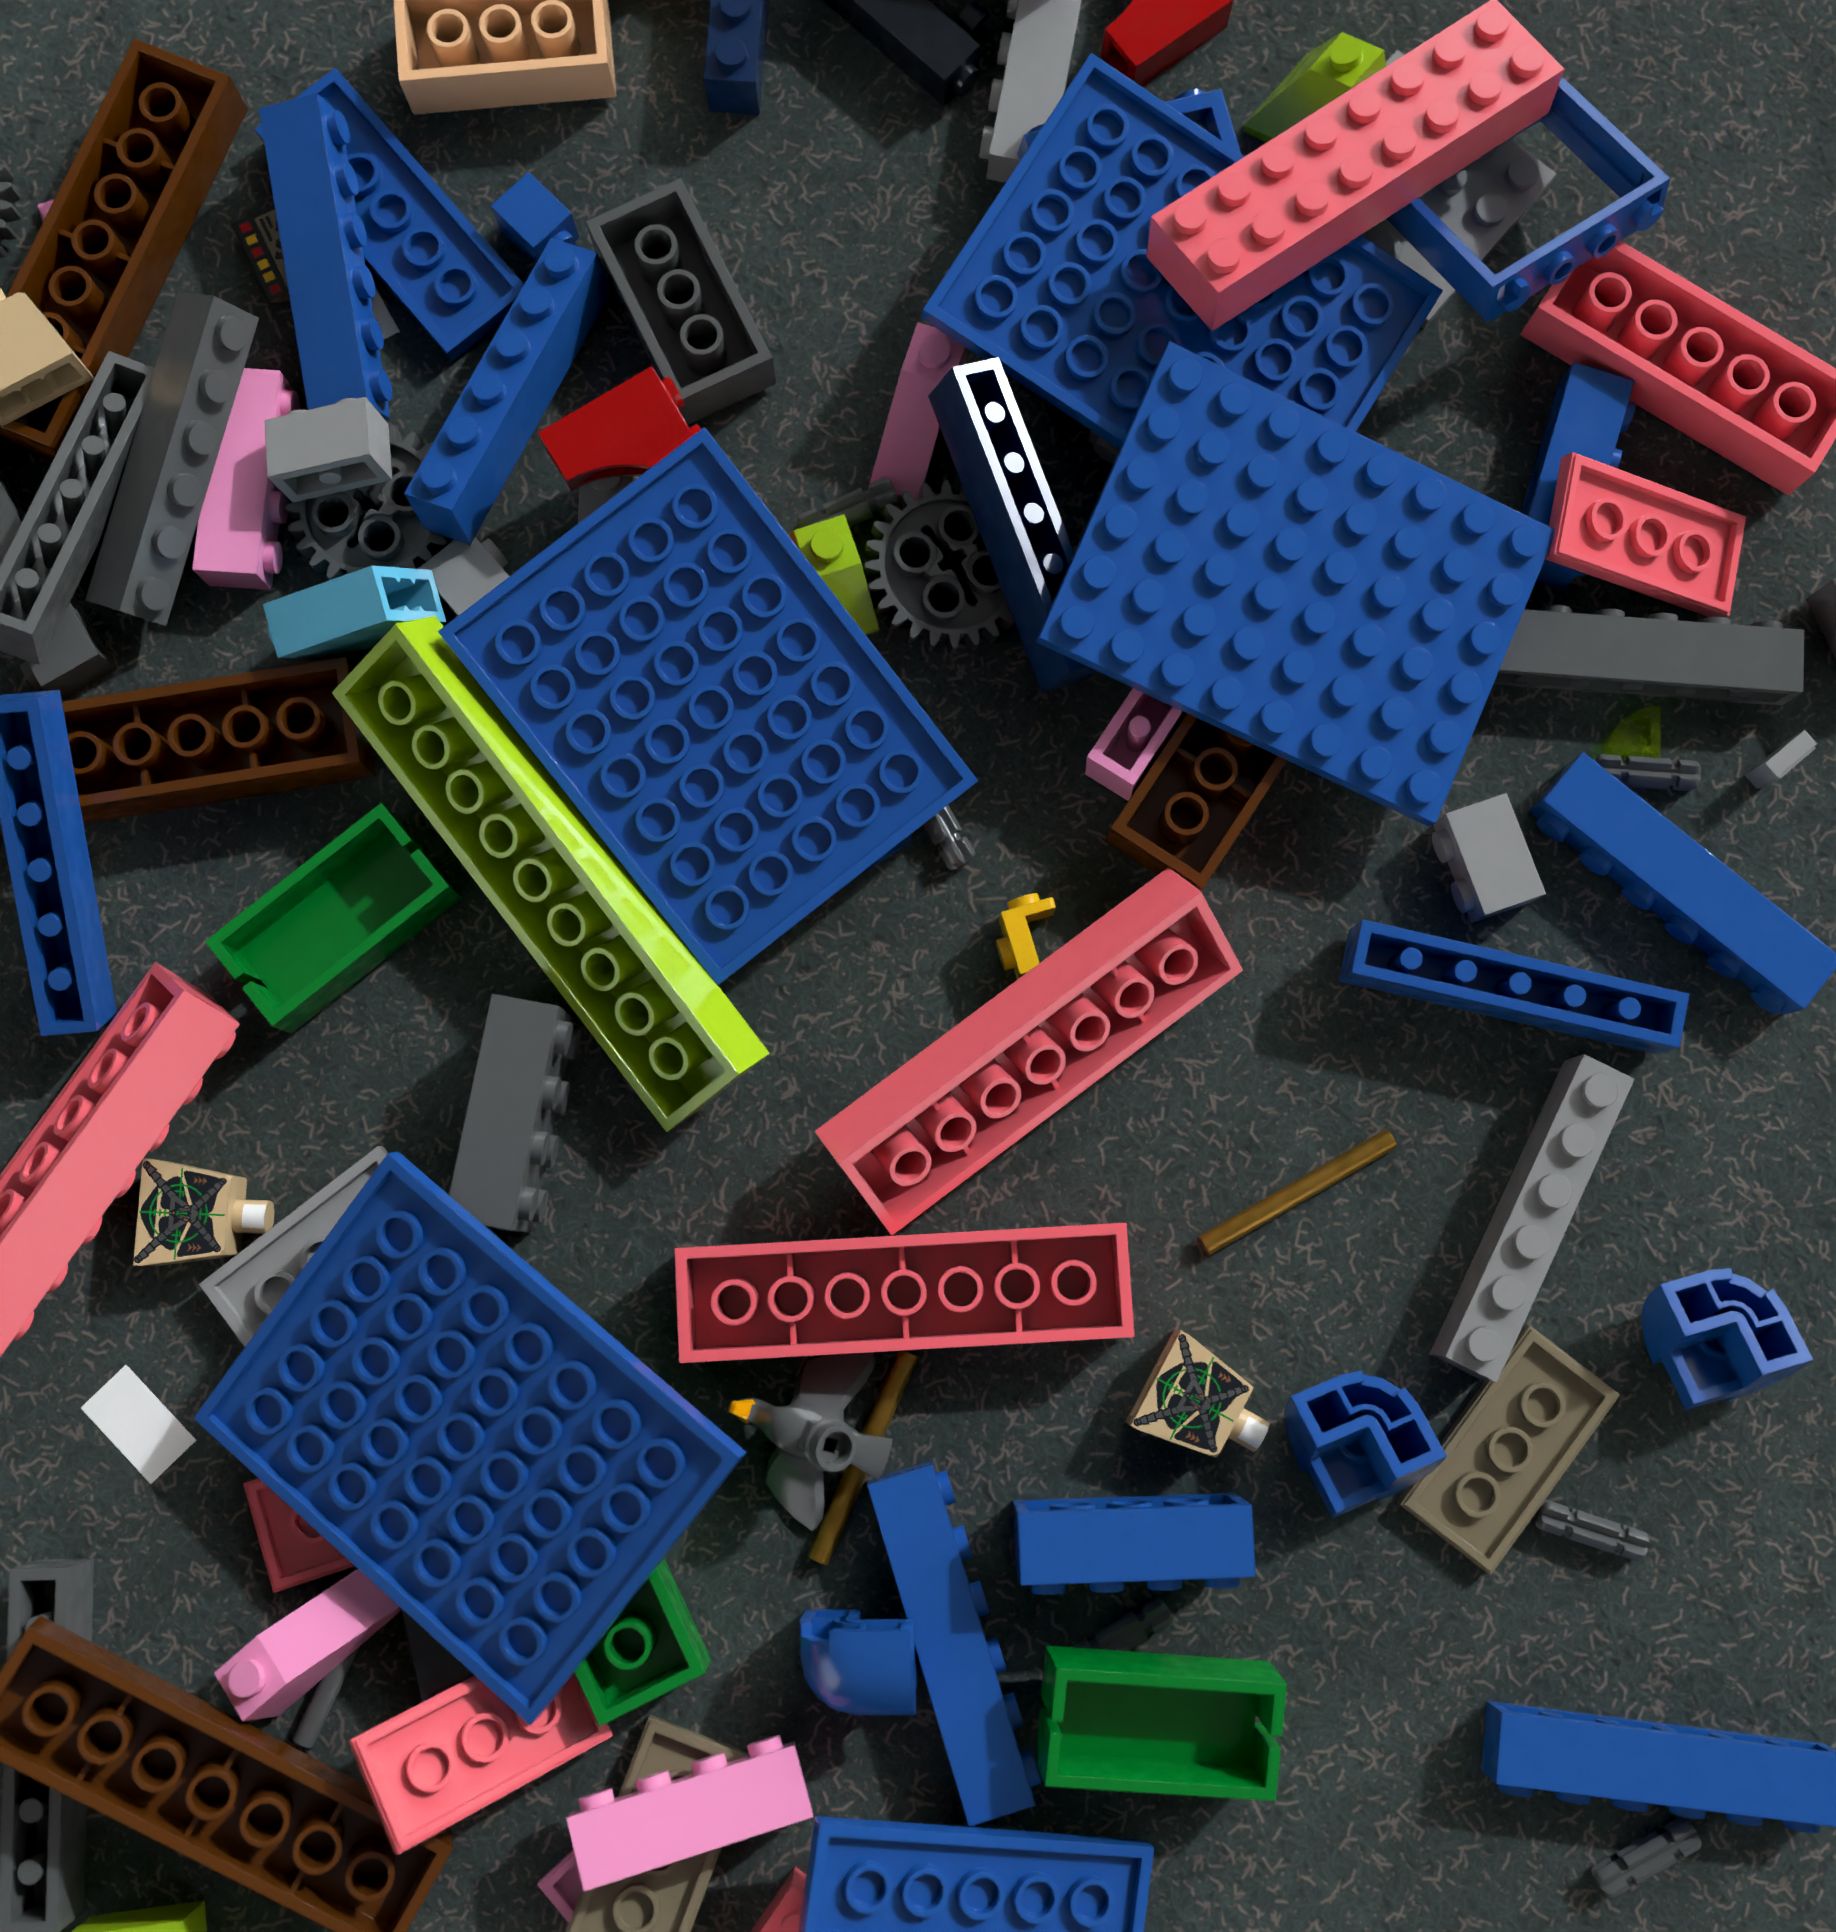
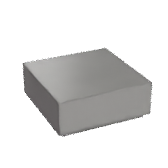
M1803 730L1779 745L1745 776L1757 789H1763L1787 774L1816 749L1815 745L1817 743Z

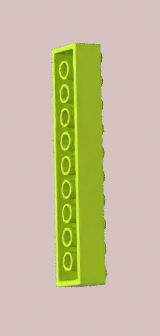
M431 616L395 624L336 687L332 694L660 1125L668 1132L700 1110L769 1055V1051L441 637L438 631L444 626L438 618Z

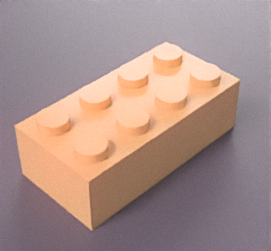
M393 0L399 83L413 115L616 97L608 0Z

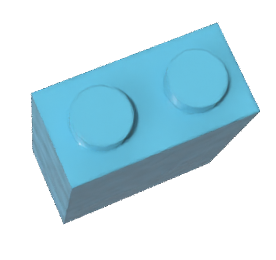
M369 566L263 604L268 622V636L275 646L278 658H341L374 647L397 623L436 616L441 624L446 622L433 572L426 569Z

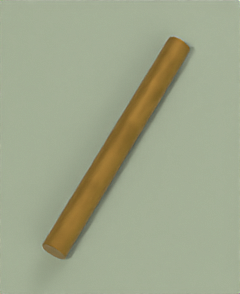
M1384 1129L1198 1236L1200 1243L1210 1256L1396 1149L1397 1143L1387 1129Z
M905 1350L897 1351L861 1434L885 1436L917 1363L918 1356ZM849 1464L843 1473L807 1555L810 1559L823 1565H828L868 1474L852 1464Z

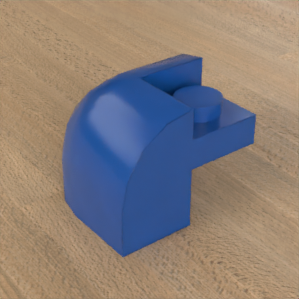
M1731 1268L1708 1270L1660 1284L1648 1295L1642 1306L1641 1325L1644 1342L1653 1365L1663 1362L1685 1410L1726 1399L1728 1402L1749 1395L1789 1377L1813 1360L1787 1307L1773 1288L1767 1292L1749 1278L1732 1274Z
M1362 1371L1339 1375L1292 1395L1285 1406V1428L1292 1452L1301 1472L1308 1470L1332 1518L1373 1500L1379 1502L1404 1490L1433 1472L1447 1457L1419 1404L1405 1387L1399 1389L1383 1378L1363 1375Z
M862 1608L805 1610L799 1620L800 1658L805 1680L817 1698L831 1709L853 1715L916 1714L919 1657L918 1654H915L914 1619L862 1620Z

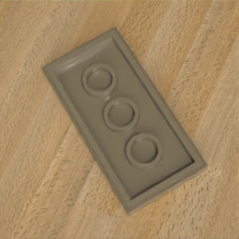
M1525 1325L1518 1335L1498 1382L1487 1380L1483 1382L1440 1441V1445L1447 1455L1445 1460L1429 1475L1407 1487L1396 1503L1485 1573L1491 1575L1620 1394L1533 1327Z
M650 1715L618 1797L637 1791L635 1781L640 1778L668 1770L670 1779L673 1780L692 1774L691 1763L702 1758L724 1752L727 1762L748 1756L749 1753ZM722 1847L587 1891L582 1889L566 1932H691Z

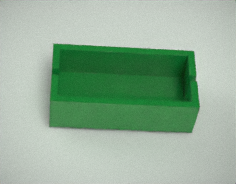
M380 803L205 942L232 977L246 984L242 987L243 991L270 1025L292 1034L463 897L434 861L425 855V850L400 819L385 805Z
M1046 1646L1041 1699L1046 1709L1040 1708L1035 1762L1044 1785L1048 1787L1276 1801L1281 1748L1272 1736L1282 1737L1287 1683L1269 1661ZM1256 1716L1261 1723H1255Z

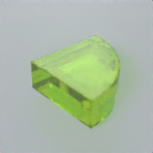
M1661 706L1641 708L1619 721L1613 732L1611 730L1608 734L1602 754L1620 755L1622 760L1627 759V756L1660 758Z

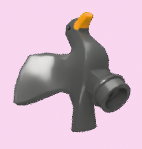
M873 1352L821 1355L806 1360L796 1379L794 1396L789 1406L776 1407L753 1397L731 1401L728 1412L735 1415L745 1424L761 1429L770 1441L776 1445V1449L768 1460L764 1481L777 1501L797 1521L811 1531L820 1526L823 1519V1471L838 1472L852 1464L879 1480L888 1461L892 1447V1438L861 1434L844 1422L843 1410L862 1388L874 1369L876 1360Z

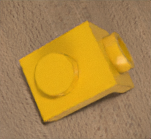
M1038 893L1024 895L1007 903L1009 910L1002 911L1000 914L999 923L1004 938L996 940L999 957L1005 971L1014 969L1017 980L1040 963L1027 923L1053 916L1056 909L1053 897L1040 900Z

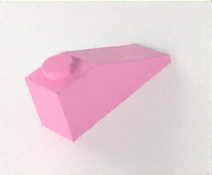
M917 322L900 372L870 483L884 477L889 478L892 481L898 498L901 497L902 492L907 491L916 500H919V490L922 483L927 481L942 436V431L928 395L952 367L966 364L967 348L935 327Z
M357 1569L257 1635L214 1674L242 1721L280 1716L397 1615L402 1608Z

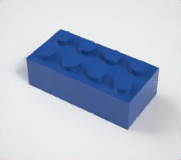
M1234 1492L1012 1500L1015 1570L1020 1584L1031 1585V1593L1053 1595L1065 1593L1066 1584L1089 1583V1591L1119 1592L1124 1590V1582L1147 1581V1588L1150 1590H1177L1182 1588V1580L1205 1579V1586L1209 1588H1235L1240 1586V1577H1256L1252 1505Z

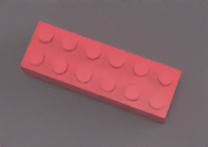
M1619 241L1606 255L1600 258L1593 257L1575 268L1565 280L1556 285H1551L1520 333L1522 337L1569 365L1575 362L1635 380L1629 401L1635 402L1639 407L1788 496L1816 472L1836 439V368L1622 241Z

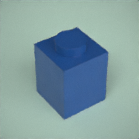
M529 172L491 205L500 231L535 265L550 238L575 245L576 240L579 238L572 213Z

